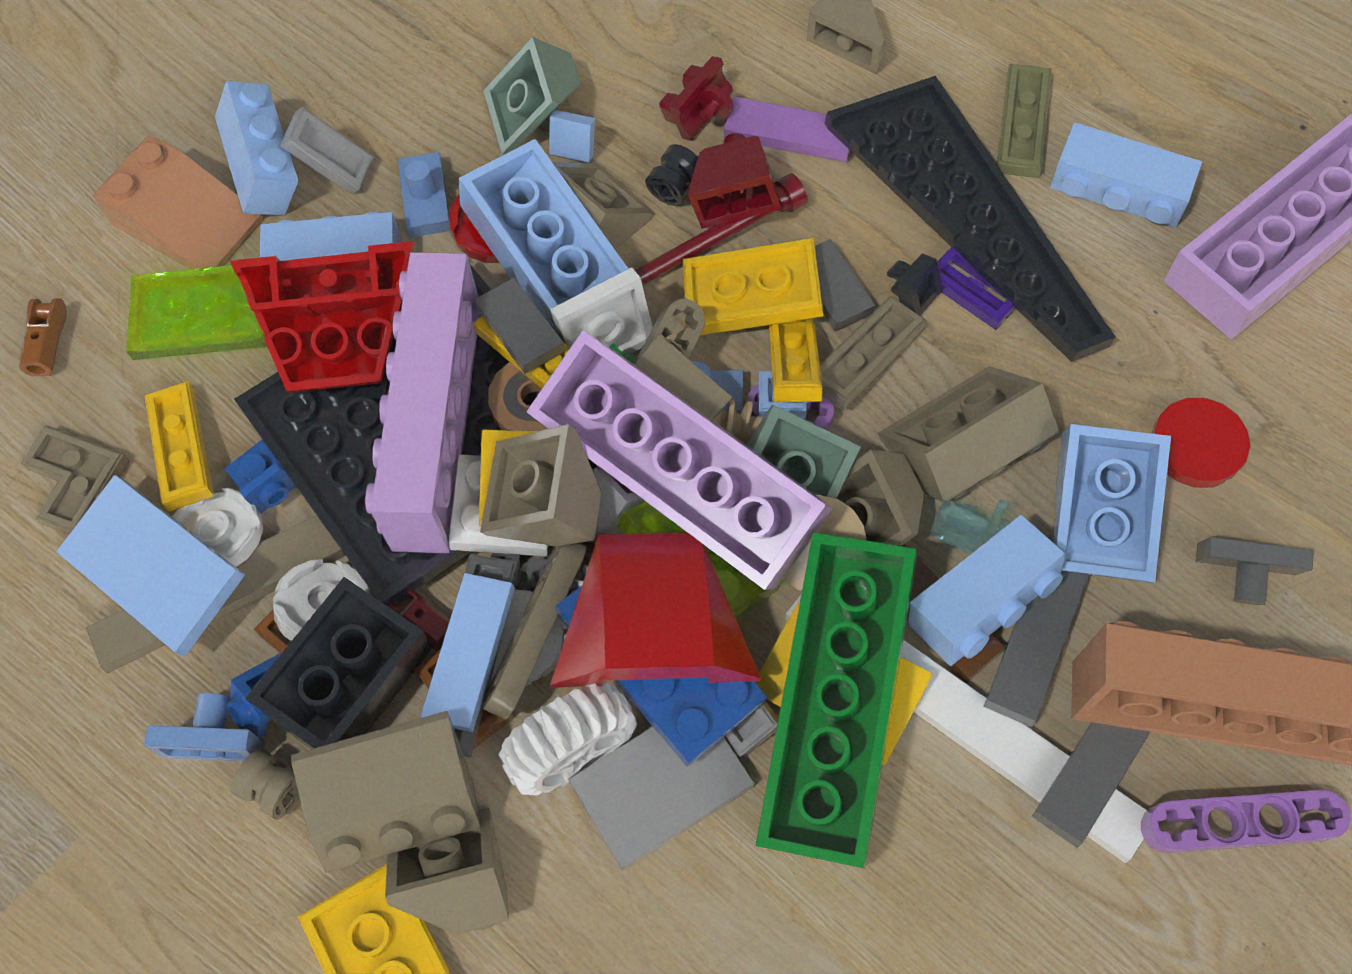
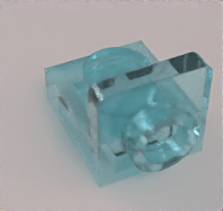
M1000 499L990 520H987L970 506L953 504L943 500L929 535L972 554L1011 523V521L1003 518L1009 502Z

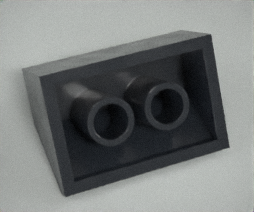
M343 577L245 699L309 749L318 748L367 734L414 673V668L420 665L431 651L432 646L422 629L346 577Z

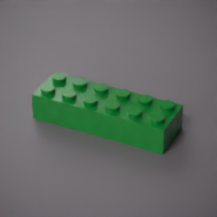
M812 533L755 846L866 869L916 567L915 548Z

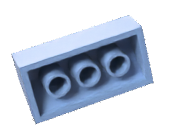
M536 139L459 178L461 208L511 279L515 278L556 333L557 330L550 311L551 308L628 270V267Z

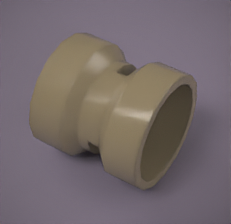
M258 749L251 753L242 762L232 780L231 793L246 802L255 800L260 805V811L275 820L281 819L299 799L293 768L291 766L285 768L277 766V759L263 749Z

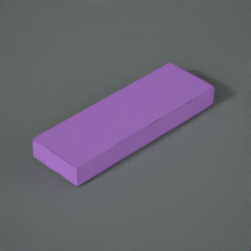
M733 98L734 109L727 118L724 138L731 133H740L746 138L757 136L764 147L847 162L850 150L828 130L824 124L826 114L744 98Z

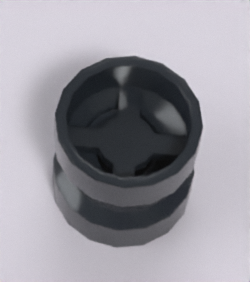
M673 144L669 145L660 158L661 165L652 169L645 179V183L650 193L659 201L667 205L677 206L681 204L688 194V185L691 183L698 156L682 145Z

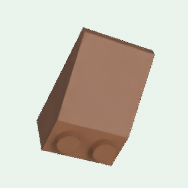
M150 134L93 194V197L113 226L208 280H211L264 219L262 214H243L236 193L183 152Z

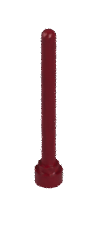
M790 173L775 181L781 203L780 212L786 210L793 212L808 203L804 186L795 174ZM773 212L713 226L634 271L641 278L643 286L681 265L683 259L697 256Z

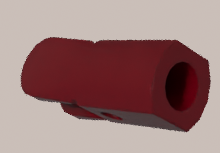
M414 590L408 592L409 595L407 597L412 602L402 612L396 607L403 599L394 605H388L389 608L422 629L435 651H439L442 648L450 622L447 616Z

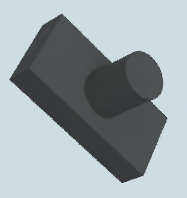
M1210 537L1197 543L1196 562L1237 568L1234 602L1265 605L1268 572L1298 575L1313 569L1314 550Z

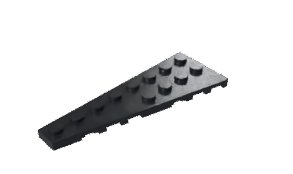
M936 75L827 112L824 124L828 130L949 246L954 248L968 261L969 265L1006 300L1008 299L1012 302L1014 308L1071 362L1110 347L1115 339L1114 334Z

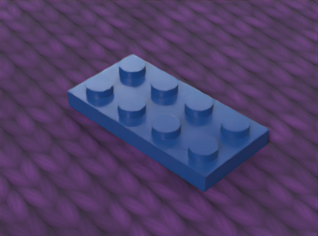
M582 586L556 605V612L568 626L570 625ZM708 677L614 680L686 767L765 703L767 696L755 682L708 683Z

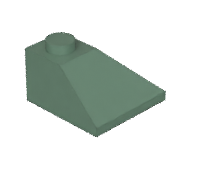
M532 37L483 90L502 155L509 153L522 144L580 86L581 83L570 52Z
M775 405L770 407L745 444L813 494L837 498L861 446Z

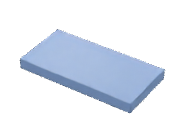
M117 475L112 477L56 551L172 651L183 656L187 655L245 576L243 572L134 486Z

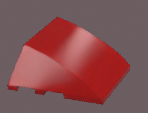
M414 241L370 245L367 252L284 261H280L276 256L230 261L248 298L246 300L249 307L256 316L265 337L264 341L288 393L382 383L387 356L393 338L394 313L399 311L402 301L399 292L400 274L402 271L408 270L410 252H413L415 247Z
M689 533L598 535L550 688L585 687L591 684L603 686L605 680L708 677V683L756 682L761 680L707 548L703 543Z

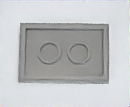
M654 727L568 779L622 871L754 787V782L724 737L686 767Z

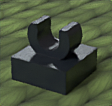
M921 253L911 265L898 260L887 271V276L897 280L891 287V292L899 297L900 303L919 316L943 291L937 259Z

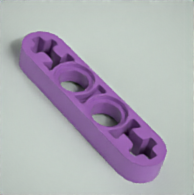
M1327 790L1173 800L1155 805L1144 813L1141 820V833L1151 848L1162 853L1322 842L1342 836L1349 828L1351 817L1346 802L1339 795ZM1263 805L1271 806L1279 812L1282 818V828L1278 834H1271L1261 826L1259 811ZM1318 808L1319 811L1328 812L1330 821L1326 823L1321 820L1300 823L1299 814ZM1212 809H1219L1230 818L1232 831L1227 838H1220L1210 830L1208 815ZM1166 817L1168 822L1171 823L1192 820V829L1170 835L1169 832L1160 831L1158 822L1165 820Z

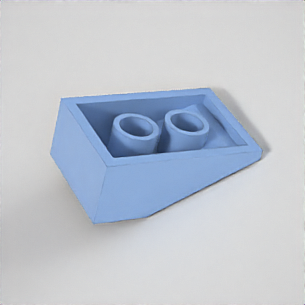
M1070 424L1064 430L1061 438L1056 481L1054 544L1065 553L1062 571L1155 583L1171 436Z

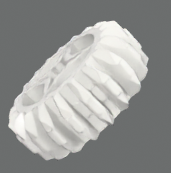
M604 682L603 686H597L596 684L586 685L580 690L573 689L569 694L561 698L557 696L553 702L546 706H541L538 712L526 717L524 723L514 728L510 736L505 738L498 755L504 764L502 767L512 785H516L522 795L550 793L559 786L564 787L569 783V778L628 741L637 725L636 718L633 715L630 703L623 693L620 694L615 684Z

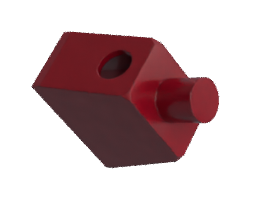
M731 133L724 138L723 144L704 148L699 152L688 190V197L701 229L781 210V203L771 169L759 137L751 136L746 138L740 133Z

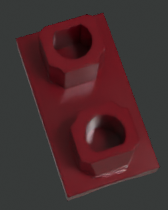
M711 56L703 67L691 65L683 74L682 83L684 89L680 94L667 93L659 102L664 119L677 125L683 139L692 141L712 116L725 119L734 109L730 98L733 88L723 74L722 67L724 63L722 58Z

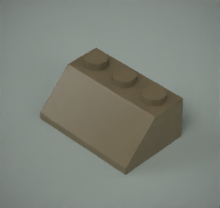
M988 366L878 432V435L889 452L905 454L923 492L945 503L962 497L966 494L969 487L982 479L999 474L1006 468L1008 463L1021 455L1038 450L1042 447L1044 441L1057 434L1059 429L1043 383Z
M448 711L291 755L292 768L308 836L325 873L480 828L474 783Z

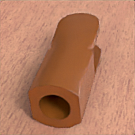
M55 298L51 303H42L39 299H31L28 302L26 332L19 361L20 370L32 377L51 376L53 373L59 337L67 316L66 305L61 298Z

